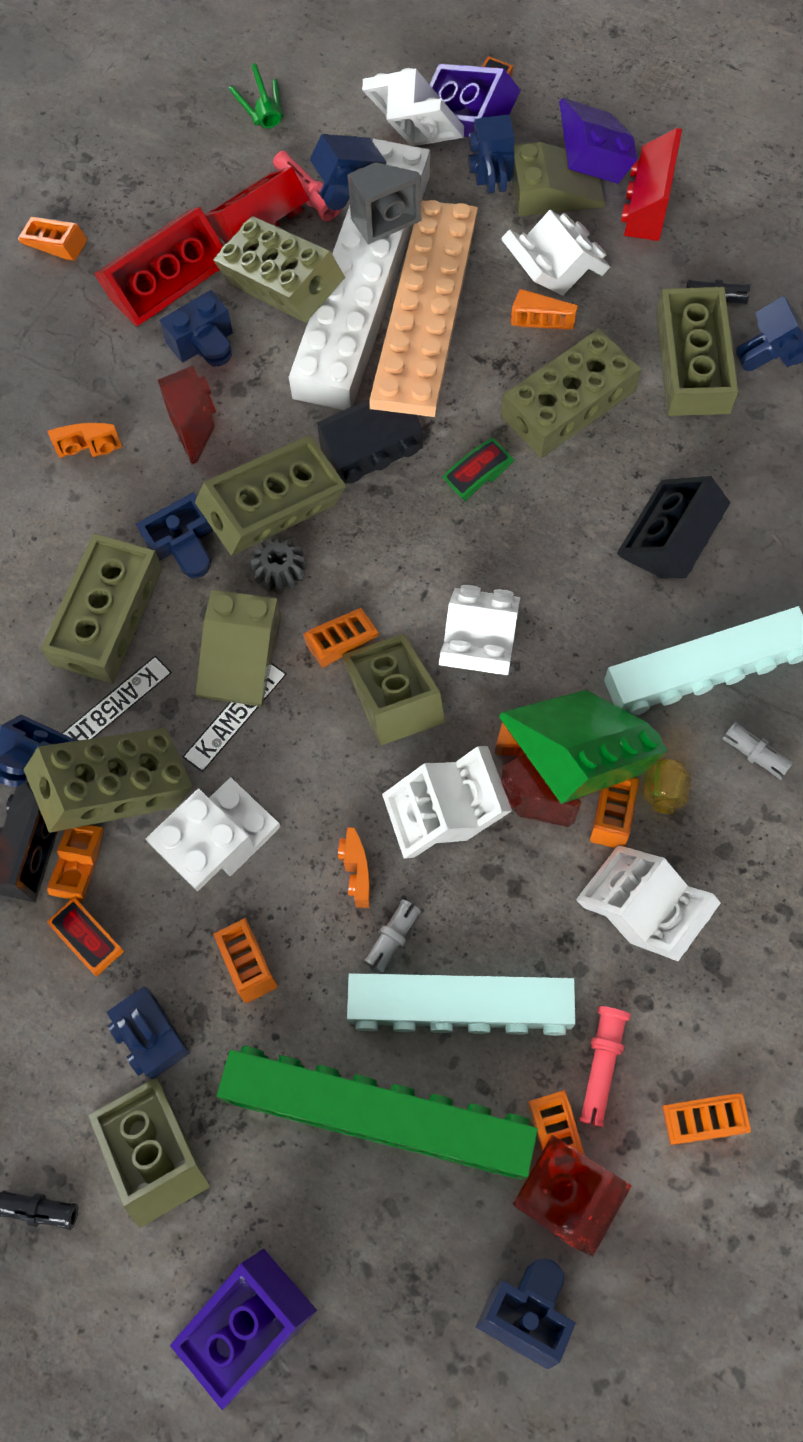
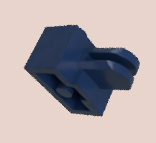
M510 114L474 119V132L469 133L470 151L473 152V155H468L470 174L475 173L477 186L486 185L488 194L495 193V183H497L500 193L506 192L507 182H510L512 178L515 137Z
M321 134L310 158L311 163L324 181L319 195L331 210L344 208L349 200L348 174L375 162L385 165L387 163L371 138Z
M212 290L160 319L165 341L182 363L197 354L200 357L202 356L213 367L222 366L230 360L232 351L230 341L226 337L231 335L233 330L229 312Z
M783 296L755 312L761 334L748 340L736 349V354L743 370L753 371L772 359L779 357L787 368L803 362V321L786 297Z
M194 492L136 523V526L148 548L155 550L159 561L172 554L185 575L190 578H199L208 573L211 568L210 555L200 538L213 532V528L195 504L197 497Z
M22 714L2 724L0 729V783L18 787L28 781L24 768L37 747L78 740Z
M142 987L106 1012L112 1021L107 1027L118 1044L124 1042L127 1045L131 1054L126 1058L138 1076L144 1073L145 1076L154 1079L190 1054L157 999L147 987Z
M549 1259L536 1260L527 1267L518 1289L502 1280L492 1289L476 1325L477 1329L547 1370L561 1362L576 1322L554 1310L564 1284V1273L560 1266Z

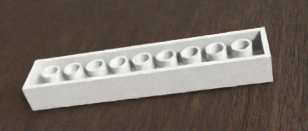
M373 139V143L386 160V165L419 172L421 175L422 200L430 177V149ZM349 206L332 253L346 278L308 321L289 374L292 399L340 410H346L354 406L413 225L371 244H367L351 220Z

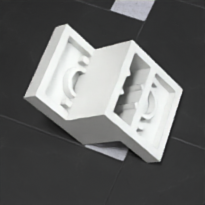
M405 68L400 72L390 74L379 73L374 77L363 79L362 91L387 116L386 120L410 146L464 138L463 124L417 69Z
M549 210L528 234L522 233L519 235L509 229L501 238L534 282L562 296L588 269L603 276L610 268V265L604 259L607 255L606 252L596 242L591 243L587 238L590 235L589 231L580 222L574 223L565 213L560 216Z
M461 585V589L455 588L449 602L445 637L440 652L439 665L508 675L520 597H515L514 593L508 590L498 589L494 590V593L481 592V588L474 585Z
M477 746L457 762L424 763L382 794L404 859L415 858L436 843L467 841L512 812L488 746Z
M230 777L209 798L198 788L146 838V841L198 892L221 868L229 876L234 874L280 828V824Z
M620 845L615 848L576 899L584 909L606 916L629 943L675 961L680 960L721 904L713 893L689 887L665 858Z

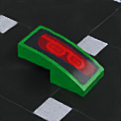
M491 438L457 462L442 478L466 502L485 482L489 480L492 483L515 460L494 438Z

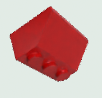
M675 128L642 146L640 159H637L632 166L630 177H635L636 179L635 181H629L626 199L631 200V203H624L621 222L626 223L624 236L653 241L660 240L682 129Z
M288 167L269 173L206 213L205 216L215 233L227 244L251 216L278 227L280 225L279 219L287 216L289 219L302 212L303 208L301 205L309 201V198L293 167Z

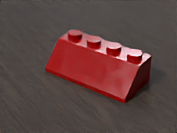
M197 207L187 210L95 272L94 275L110 300L135 326H139L220 269L213 259L221 251L223 245L202 209Z

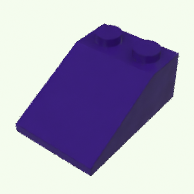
M439 64L429 84L463 124L464 136L469 138V133L474 132V119L509 115L521 91L505 69Z
M562 97L559 104L568 169L619 184L637 161L634 136L611 113Z
M263 1248L236 1268L171 1343L170 1347L220 1409L223 1410L315 1314L317 1309Z

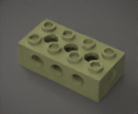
M251 216L241 226V229L222 247L221 251L213 259L231 286L305 323L346 278L329 250L254 216Z
M597 329L503 394L501 417L542 458L633 394L637 388L641 368L605 333Z
M308 435L203 482L195 504L232 556L335 506L347 486L312 436Z
M93 533L41 647V651L51 666L111 684L114 683L162 572V567L155 550Z
M167 728L39 746L24 768L25 775L49 833L173 809L180 804L193 788Z

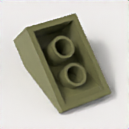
M543 142L514 145V165L511 181L518 216L546 214L549 210L565 212L605 207L600 178L568 169L566 149Z
M211 589L203 625L195 692L197 698L263 706L281 621V612L277 598Z
M405 634L342 655L343 662L369 725L381 746L445 723L440 691Z
M157 1077L88 1115L123 1207L139 1228L210 1188L197 1156Z

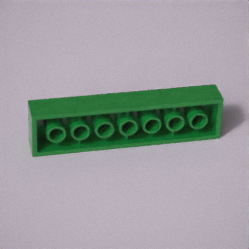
M242 1046L240 1052L229 1050L216 1097L227 1104L522 1181L528 1178L538 1128L529 1126L530 1119L510 1113H507L505 1119L490 1116L492 1109L469 1103L467 1110L452 1106L453 1099L445 1096L430 1094L429 1100L415 1097V1090L397 1084H392L391 1090L380 1088L376 1083V1079L354 1074L352 1081L341 1078L342 1075L339 1074V1070L323 1065H316L315 1071L305 1069V1065L301 1064V1060L284 1055H279L278 1061L268 1059L269 1056L264 1055V1051L249 1046Z

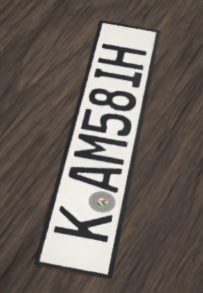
M155 655L62 733L78 741L95 738L165 680L172 672Z
M271 663L264 701L287 675V673ZM229 702L182 757L198 770L204 772L260 706Z

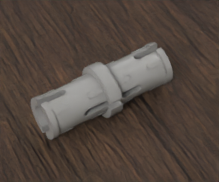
M736 721L722 739L746 755L750 763L756 762L779 780L783 778L794 763L768 745L769 741L764 738L760 740Z
M402 899L387 926L383 925L378 932L380 937L363 960L367 966L371 967L380 955L381 957L373 969L378 973H384L397 948L404 946L406 942L404 937L418 915L421 914V910L414 906L410 909L407 916L404 917L412 904Z

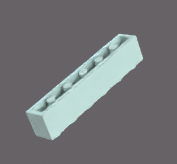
M799 606L608 667L604 682L614 705L637 716L648 711L650 706L662 703L664 706L679 701L682 696L693 692L694 695H701L713 689L714 685L723 682L726 685H731L744 679L745 675L754 672L761 675L772 671L777 665L785 662L789 664L799 663L803 661V614Z
M349 973L347 1020L349 1025H355V1030L377 1031L378 1025H392L393 1031L414 1032L415 1026H430V1032L451 1033L453 1032V1027H468V1033L488 1034L491 1033V1028H506V1034L512 1035L528 1034V1029H543L544 1035H566V1029H572L575 1025L574 978Z

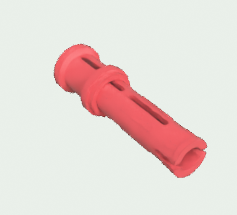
M280 151L275 155L273 159L275 168L281 170L293 167L309 198L306 204L314 207L323 221L333 220L341 209L331 210L327 207L319 195L323 182L314 181L286 151Z
M598 1006L597 1013L600 1015L596 1037L591 1038L590 1042L591 1048L595 1052L579 1121L586 1124L591 1123L593 1109H595L592 1125L604 1127L603 1122L617 1055L621 1056V1053L624 1052L625 1046L622 1044L626 1021H630L631 1014L611 1007Z

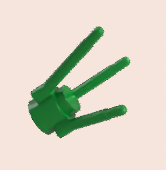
M253 63L251 67L261 97L256 101L255 111L234 86H230L229 90L252 117L254 125L261 124L263 128L270 129L277 126L284 117L281 109L278 81L276 79L272 81L274 99L267 95L257 65Z

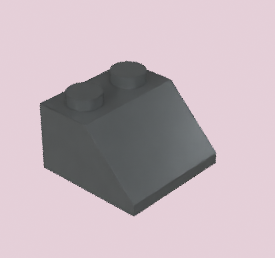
M375 162L348 174L351 220L367 244H371L422 221L421 175L419 172Z

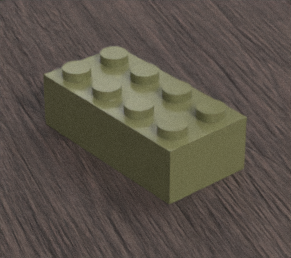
M725 288L662 289L656 317L667 416L730 414L738 394Z

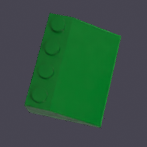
M588 690L504 711L499 715L501 721L561 804L640 776L668 751L662 742L660 734L651 728L646 721Z

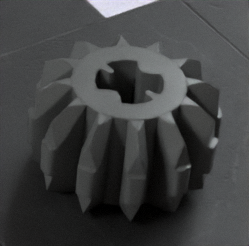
M276 536L274 543L271 544L263 540V549L254 548V559L250 562L255 581L258 584L263 583L264 589L267 592L274 586H276L277 592L280 594L284 586L294 590L296 587L295 581H303L305 577L303 570L307 568L306 559L303 557V549L300 546H294L291 538L281 543L280 538Z

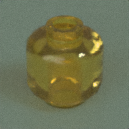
M672 759L658 760L656 764L651 765L646 770L642 792L643 799L653 805V810L658 813H674V809L682 808L688 803L691 786L690 772L679 761Z

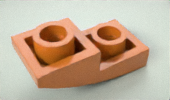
M80 423L47 431L59 458L77 454L79 451L89 448L92 457L109 454L122 447L113 424Z
M347 827L346 839L340 838L338 860H343L345 871L357 872V874H350L348 896H354L356 907L370 908V879L364 848L355 828Z

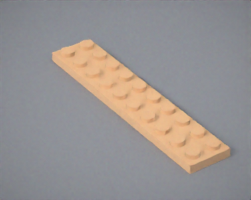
M421 200L422 221L413 225L370 396V409L435 417L477 220V206H469L464 203L450 204L441 203L436 200Z

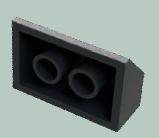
M370 399L317 422L320 449L345 484L357 482L362 476L375 470H383L392 462L403 457H411L423 448V430L417 415L370 409Z
M712 476L661 480L617 554L624 560L660 578H687L731 502Z
M24 782L16 787L15 793L11 794L8 798L6 805L7 817L4 826L0 827V895L36 902L58 831L49 833L29 782Z

